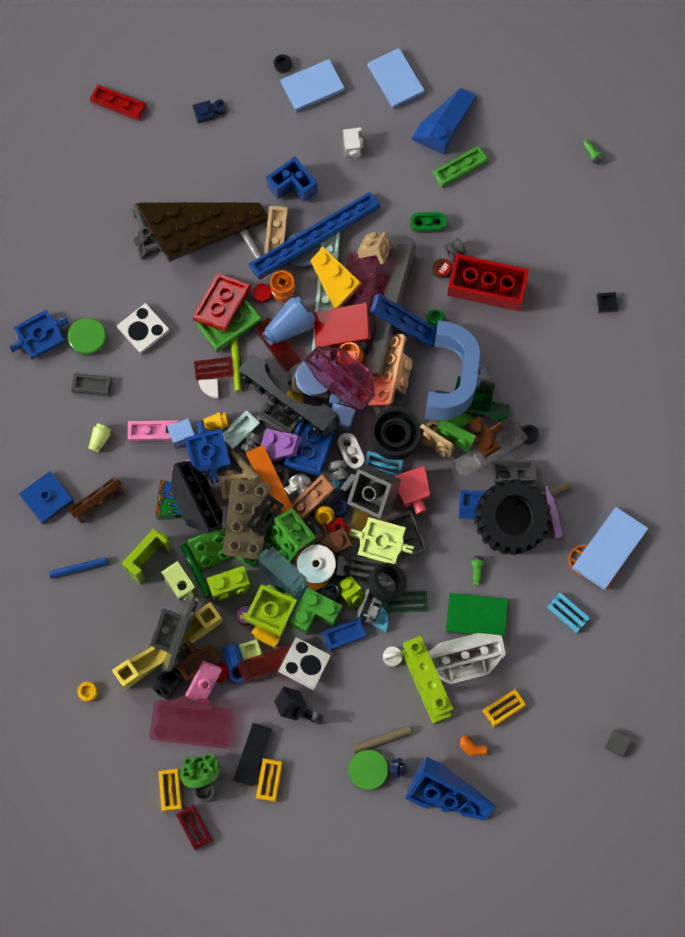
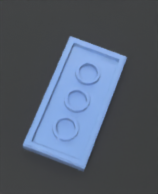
M615 507L575 562L572 569L605 590L648 528Z

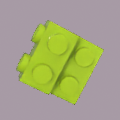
M261 584L246 614L245 621L281 637L287 622H289L297 606V600L289 593L283 594L271 585L264 586Z

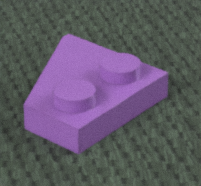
M266 429L261 445H264L270 460L276 462L285 457L296 456L301 437L295 434Z

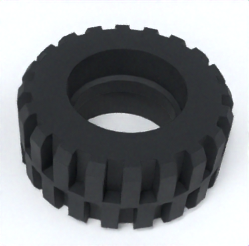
M507 479L496 483L480 497L478 506L475 507L474 513H476V517L474 518V523L477 524L478 529L476 531L478 535L481 534L482 541L485 544H489L490 549L498 550L501 554L517 555L533 549L544 540L545 534L550 529L548 525L552 519V516L549 515L551 508L550 504L547 505L545 502L546 496L539 493L540 489L537 486L532 487L530 482H521L520 479ZM508 499L520 501L529 512V526L523 533L518 535L505 533L496 522L495 512L498 505Z

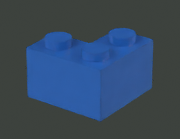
M293 157L266 176L267 187L277 199L293 189L299 198L305 202L318 192V182L296 157Z

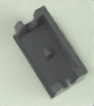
M266 403L256 416L261 425L280 432L294 434L298 425V421H294L269 403Z

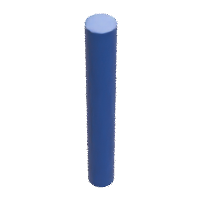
M106 557L52 570L49 571V575L52 579L107 565L108 563Z

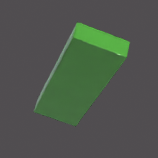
M478 145L435 169L432 174L443 188L488 163L489 159Z

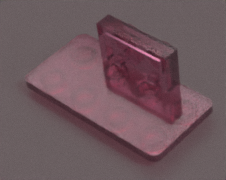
M357 252L348 255L346 269L362 285L342 307L367 303L370 313L375 295L384 294L387 276L378 270L379 260L377 255L359 258Z
M181 696L178 699H172V702L161 700L154 702L149 734L151 740L221 749L228 748L233 717L231 709L213 707V704L209 703V700L198 699L195 702L189 701L190 698Z

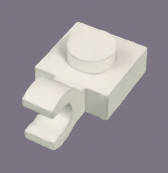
M302 472L292 476L288 481L290 485L284 489L288 494L297 491L301 495L312 482Z

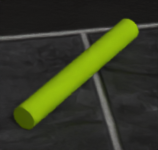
M235 339L231 343L235 392H242V380L238 370L240 368L238 339Z

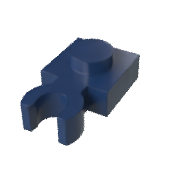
M223 99L216 100L214 104H211L210 100L192 105L198 124L215 119L214 114H225L226 108H218L224 105Z

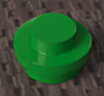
M437 309L431 310L426 317L427 323L437 328L438 320L445 321L444 313Z

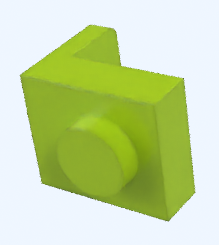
M350 575L338 583L341 589L340 595L351 610H354L363 603L365 594Z

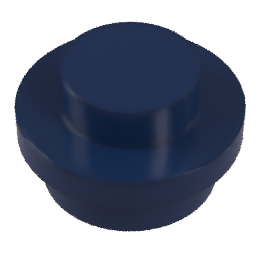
M402 758L393 759L390 766V775L398 779L401 775H404L406 764L403 763Z

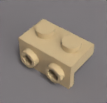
M371 232L364 237L357 251L358 256L363 258L377 255L379 263L384 264L392 249V241L388 238L386 232L377 234L376 232Z

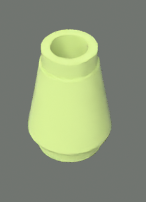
M97 423L96 427H93L88 448L99 453L110 437L111 429Z

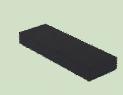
M256 723L252 724L233 779L234 781L253 787L272 732L271 728Z

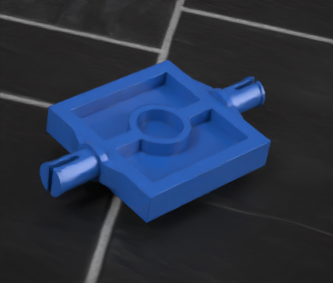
M45 310L14 326L19 341L9 345L12 353L23 347L28 352L31 360L65 343L60 334V327L68 324L69 321L66 316L55 321L48 311Z
M200 420L202 427H200L199 421L196 422L198 433L184 438L189 460L201 473H209L211 484H214L213 476L216 483H218L216 471L231 466L222 429L206 430L204 420Z

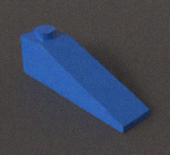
M462 88L457 90L419 124L412 140L444 155L477 95Z
M426 757L418 768L405 796V799L424 808L430 809V806L441 808L442 812L448 813L449 810L460 812L462 816L486 821L495 808V804L446 766L429 757Z

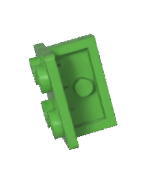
M225 526L220 531L209 534L204 533L187 540L200 570L233 557L223 554Z

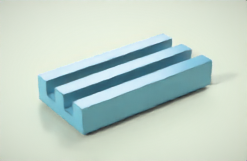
M367 451L363 466L369 464L397 471L395 473L379 469L392 476L401 474L404 460H388L378 453ZM371 457V458H375V459H379V460H383V461H387V462L399 464V467L392 466V465H388V464L381 463V462H377V461H373V460H369V458Z
M561 593L547 606L548 610L576 634L590 619ZM559 599H560L564 604H566L571 610H573L578 616H580V617L583 619V621H581V620H580L577 616H575L570 610H568L563 604H561V603L559 602ZM557 605L563 612H565L579 625L576 627L571 621H569L563 614H561L553 606Z

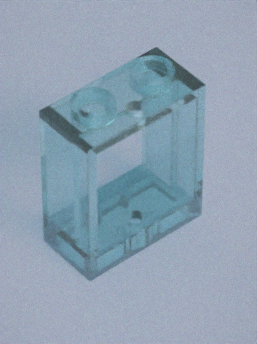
M273 546L261 553L259 556L260 569L280 588H283L297 599L308 587L307 578Z

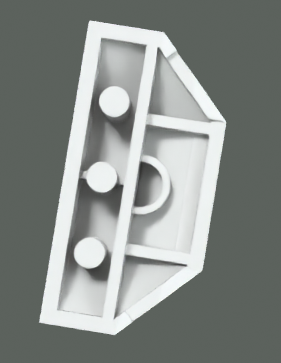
M483 633L441 642L428 652L440 680L449 684L488 675L501 658L506 655L501 635Z

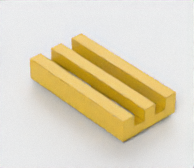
M514 689L483 709L482 712L494 728L526 707V703L517 690ZM513 695L516 696L514 700H512L502 708L498 709L492 714L489 713L490 710L500 705ZM517 702H520V705H518L517 707H515L514 709H512L496 721L493 719L509 707L513 706Z
M263 758L256 799L276 802L283 765L282 761ZM266 764H270L265 795H261ZM274 765H278L273 796L271 797L269 793Z
M179 769L159 771L162 812L182 810ZM174 773L176 782L177 805H174L171 774ZM165 774H167L170 806H166L165 800Z

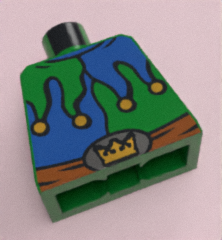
M160 480L155 516L157 520L183 519L170 492L171 482L166 480Z

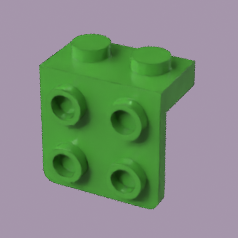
M463 413L452 419L440 420L436 433L451 442L455 447L469 453L476 435L467 432L464 426L474 420L475 417Z

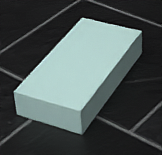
M246 410L223 433L225 443L232 450H235L246 439L249 432L253 433L260 426V422Z

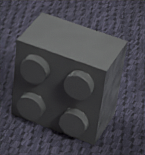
M370 465L360 467L357 470L347 504L379 519L388 516L391 513L401 479Z

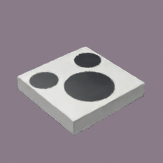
M146 303L117 325L118 330L140 354L170 332L169 328Z
M296 637L278 672L314 690L331 655Z

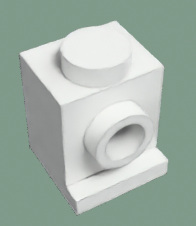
M361 127L344 129L343 140L346 157H360V150L364 148Z

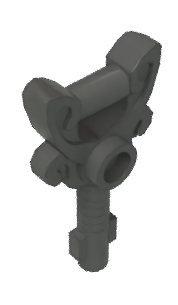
M138 203L132 205V212L134 217L138 219L141 231L134 238V243L139 245L140 259H145L148 255L147 253L158 249L162 251L139 212L137 208ZM149 241H156V243L145 246Z

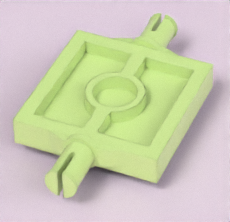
M368 517L366 527L362 531L351 528L350 532L353 533H349L351 537L360 539L358 555L385 563L389 562L396 565L401 551L413 554L414 551L409 549L414 550L415 546L404 544L405 527Z

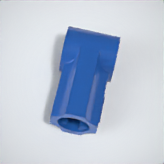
M239 644L227 645L222 648L231 680L238 685L244 684L248 679V672ZM237 670L244 672V676L240 679L234 677V673Z

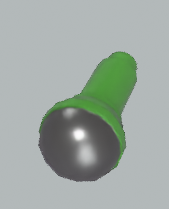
M584 140L583 143L590 153L591 161L594 164L601 163L603 154L596 150L590 141Z
M474 556L471 560L474 568L473 582L477 586L480 585L481 568L485 563L481 556Z

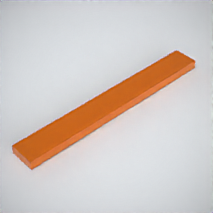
M264 445L246 452L253 470L261 477L260 482L268 483L270 485L269 494L284 505L277 516L293 508ZM275 504V505L273 506V508H272V511H273V512H274L275 509L277 508V505H276V504ZM308 544L307 546L303 547L302 549H300V550L298 551V553H297L296 556H295L296 562H297V560H298V557H299L300 553H301L306 547L311 546L310 544ZM318 560L313 562L314 567L319 566ZM308 581L306 583L308 588L316 591L325 587L328 581L319 584Z

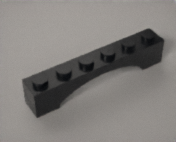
M254 353L238 369L241 375L240 379L245 384L253 385L260 395L265 394L274 405L279 404L282 406L286 414L290 416L293 414L297 417L296 419L303 426L308 425L315 435L327 438L341 423L338 414L325 404L322 406L307 405L290 398L280 391L268 376L270 372L268 364Z

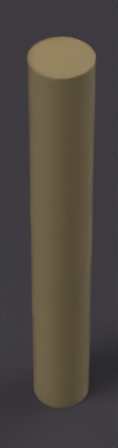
M235 450L229 452V456L255 483L261 481V477Z
M567 481L549 489V491L554 496L571 487ZM544 491V492H542V493H540V494H541V495L544 494V495L546 496V491ZM521 502L515 504L518 511L526 508Z
M407 726L352 747L354 752L358 753L409 735L411 730Z

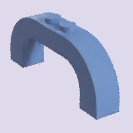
M438 320L434 347L450 349L460 356L462 360L461 380L459 388L451 393H428L424 419L448 420L460 416L471 406L475 389L480 387L481 378L477 377V375H481L482 363H479L480 348L478 342L468 330L457 324Z

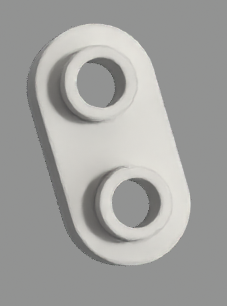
M342 434L338 438V448L349 469L358 470V468L364 465V455L353 434ZM349 442L351 445L346 447L344 443ZM357 459L358 462L354 464L351 460Z

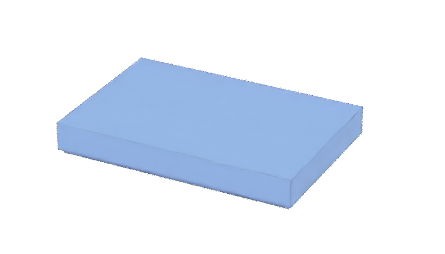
M399 48L367 63L369 70L392 108L424 94L425 90Z
M329 59L281 79V84L296 112L345 91Z

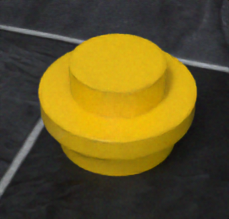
M321 506L316 510L315 518L320 524L326 523L327 525L333 521L334 511L328 506Z

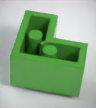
M307 587L289 620V626L305 635L308 634L315 619L334 627L342 612V605Z

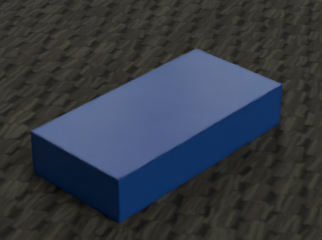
M359 618L322 632L329 651L366 637Z

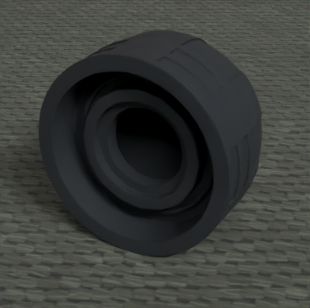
M400 407L387 408L381 411L372 422L371 443L378 454L385 459H406L413 454L419 445L421 437L420 423L416 416L407 409Z

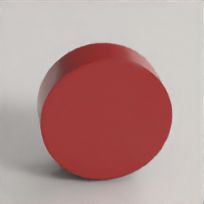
M266 284L256 285L253 289L254 300L258 303L268 302L271 298L270 287Z

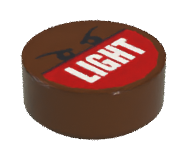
M444 258L436 260L433 264L434 275L439 278L449 276L451 273V263Z

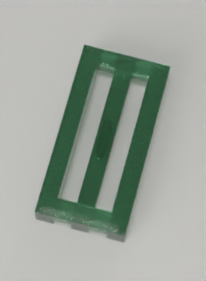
M427 591L403 592L399 596L423 597L422 600H396L388 602V613L428 611ZM423 604V606L417 607H392V605Z

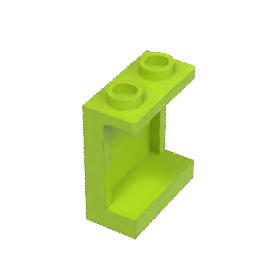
M152 529L121 563L125 572L139 584L145 580L140 568L159 547H162L168 553L171 551L167 535L161 530L157 532L155 529Z

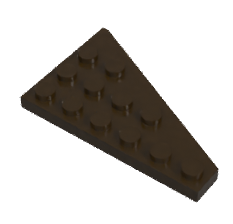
M140 202L137 204L139 212L169 262L268 221V215L260 202Z

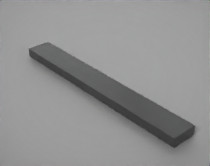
M414 243L397 244L383 294L384 297L399 306L416 248ZM378 316L362 370V374L365 377L381 376L394 329L392 324Z

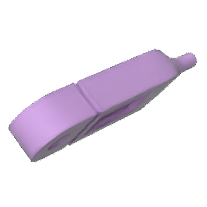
M545 486L546 504H550L551 510L549 515L552 516L550 523L554 538L556 539L562 537V530L554 498L549 491V487Z

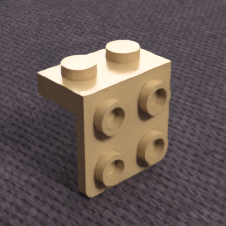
M430 419L426 426L421 424L420 442L426 447L431 446L434 448L435 452L441 457L446 456L450 459L457 447L436 433L439 423Z

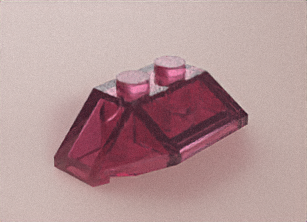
M317 346L304 359L315 379L344 404L363 410L375 397L372 372L343 348Z

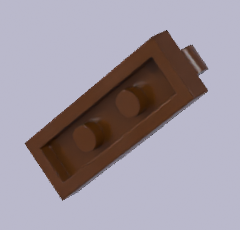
M114 476L69 508L68 511L83 524L82 515L84 513H87L89 517H93L88 508L97 507L102 504L107 495L115 501L116 499L113 496L115 491H119L121 495L124 494V491L119 487L122 483Z

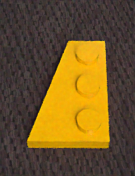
M324 247L311 259V263L334 308L342 307L362 285Z

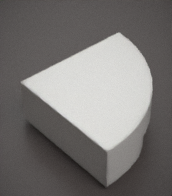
M217 379L199 380L200 388L206 395L219 399Z

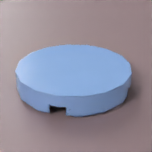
M319 359L303 361L295 373L298 388L309 396L323 395L329 390L333 382V374L330 367Z

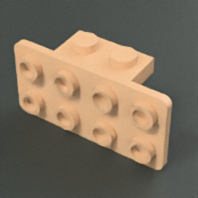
M392 334L381 376H364L359 400L362 406H390L393 403L395 393L406 395L410 370L412 369V359L403 353L406 336L403 334Z

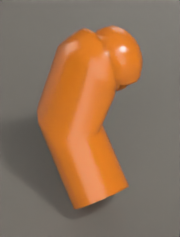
M467 735L460 738V747L467 755H487L486 745L476 746Z

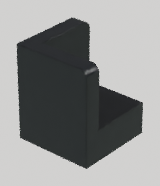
M284 686L274 701L281 717L296 721L307 706L299 690Z

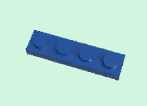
M375 295L370 312L427 346L433 345L437 328L383 295Z

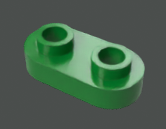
M419 212L413 214L410 218V227L415 232H439L445 229L447 223L446 216L441 212ZM438 221L440 225H435L434 222ZM420 222L422 223V225L417 226L416 223Z

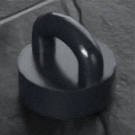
M330 582L325 588H322L320 594L337 603L340 598L341 589L338 584ZM331 587H334L336 591L335 593L329 591V589Z

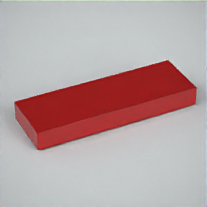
M98 84L90 97V102L137 121L140 120L147 107L144 102Z

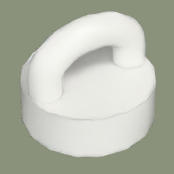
M388 647L383 653L384 663L390 667L398 666L402 661L401 650L397 647Z

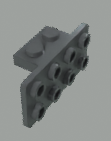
M196 595L187 596L181 614L164 608L160 612L149 646L167 652L161 669L162 672H170L177 665V652L183 648L185 639H183L184 632L189 630L192 621L189 619L191 612H195L198 605Z

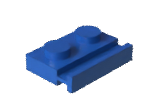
M460 490L458 518L474 519L476 517V513H474L475 507L478 506V500L485 491ZM498 507L495 512L496 521L498 519Z

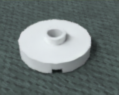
M311 545L300 553L297 560V569L306 581L317 584L324 583L334 575L336 558L327 547ZM316 560L320 562L318 567L313 566V562Z

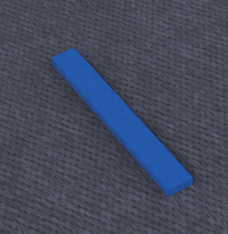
M368 192L249 263V268L261 280L378 210L381 204L371 192Z

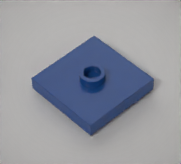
M51 471L19 493L42 524L73 502Z

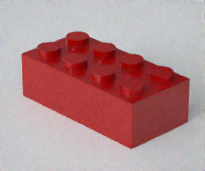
M456 254L447 296L520 312L529 269Z

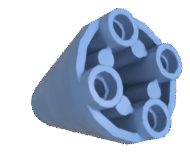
M290 298L265 328L262 334L270 345L277 344L314 328L313 322L316 319L310 311L307 312L303 307L304 303L301 298Z

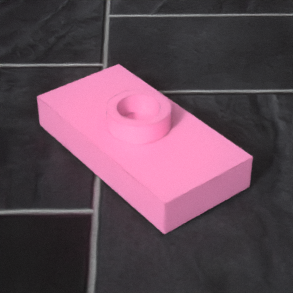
M203 661L185 694L186 697L205 703L222 671L221 667Z

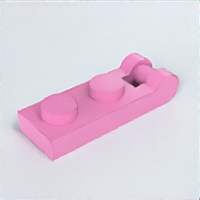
M128 421V441H172L170 434L167 433V426L180 421Z

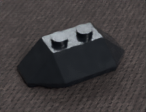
M189 460L175 463L173 465L170 492L186 525L206 534L222 530L223 511L207 478Z

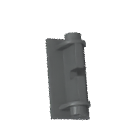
M368 587L365 591L363 604L359 606L357 617L363 624L365 622L368 624L376 622L380 607H376L375 603L383 604V601L378 600L371 594Z

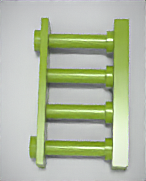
M421 635L402 643L405 649L401 651L432 724L451 717L450 711L453 710V707Z

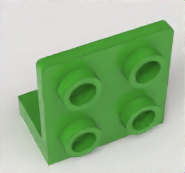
M291 508L274 519L265 539L276 551L279 559L288 566L298 551L314 542L316 537L296 511Z

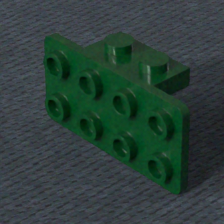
M461 376L457 378L455 390L460 386ZM480 381L479 389H475L473 402L464 413L471 412L475 416L480 417L485 415L491 416L494 420L503 421L508 419L510 405L493 402L492 397L495 383ZM436 390V391H435V393H442V394L450 393V392H445V391H440V390Z

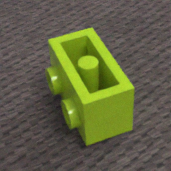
M244 566L206 578L214 601H224L229 596L241 595L251 589Z

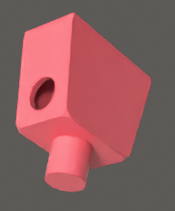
M421 466L396 475L395 477L401 479L396 496L403 508L407 509L413 506L416 515L425 513L427 509L424 502L430 500L425 467Z

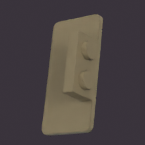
M234 478L231 481L223 546L224 555L253 560L261 559L263 541L266 538L267 531L260 537L245 525L266 495L269 494L270 485L268 483H255L251 480ZM268 502L252 523L254 526L267 509ZM269 513L258 529L261 530L264 527V525L266 524V520L268 519Z

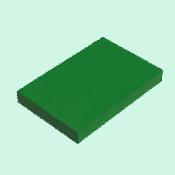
M449 593L445 632L466 635L476 633L501 635L502 639H504L508 599Z

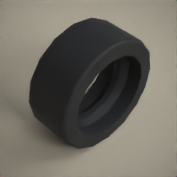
M388 562L381 563L371 571L367 584L369 591L375 598L383 602H392L403 594L406 589L407 580L405 574L398 566ZM380 573H385L394 580L396 585L394 592L387 591L381 586L378 579Z

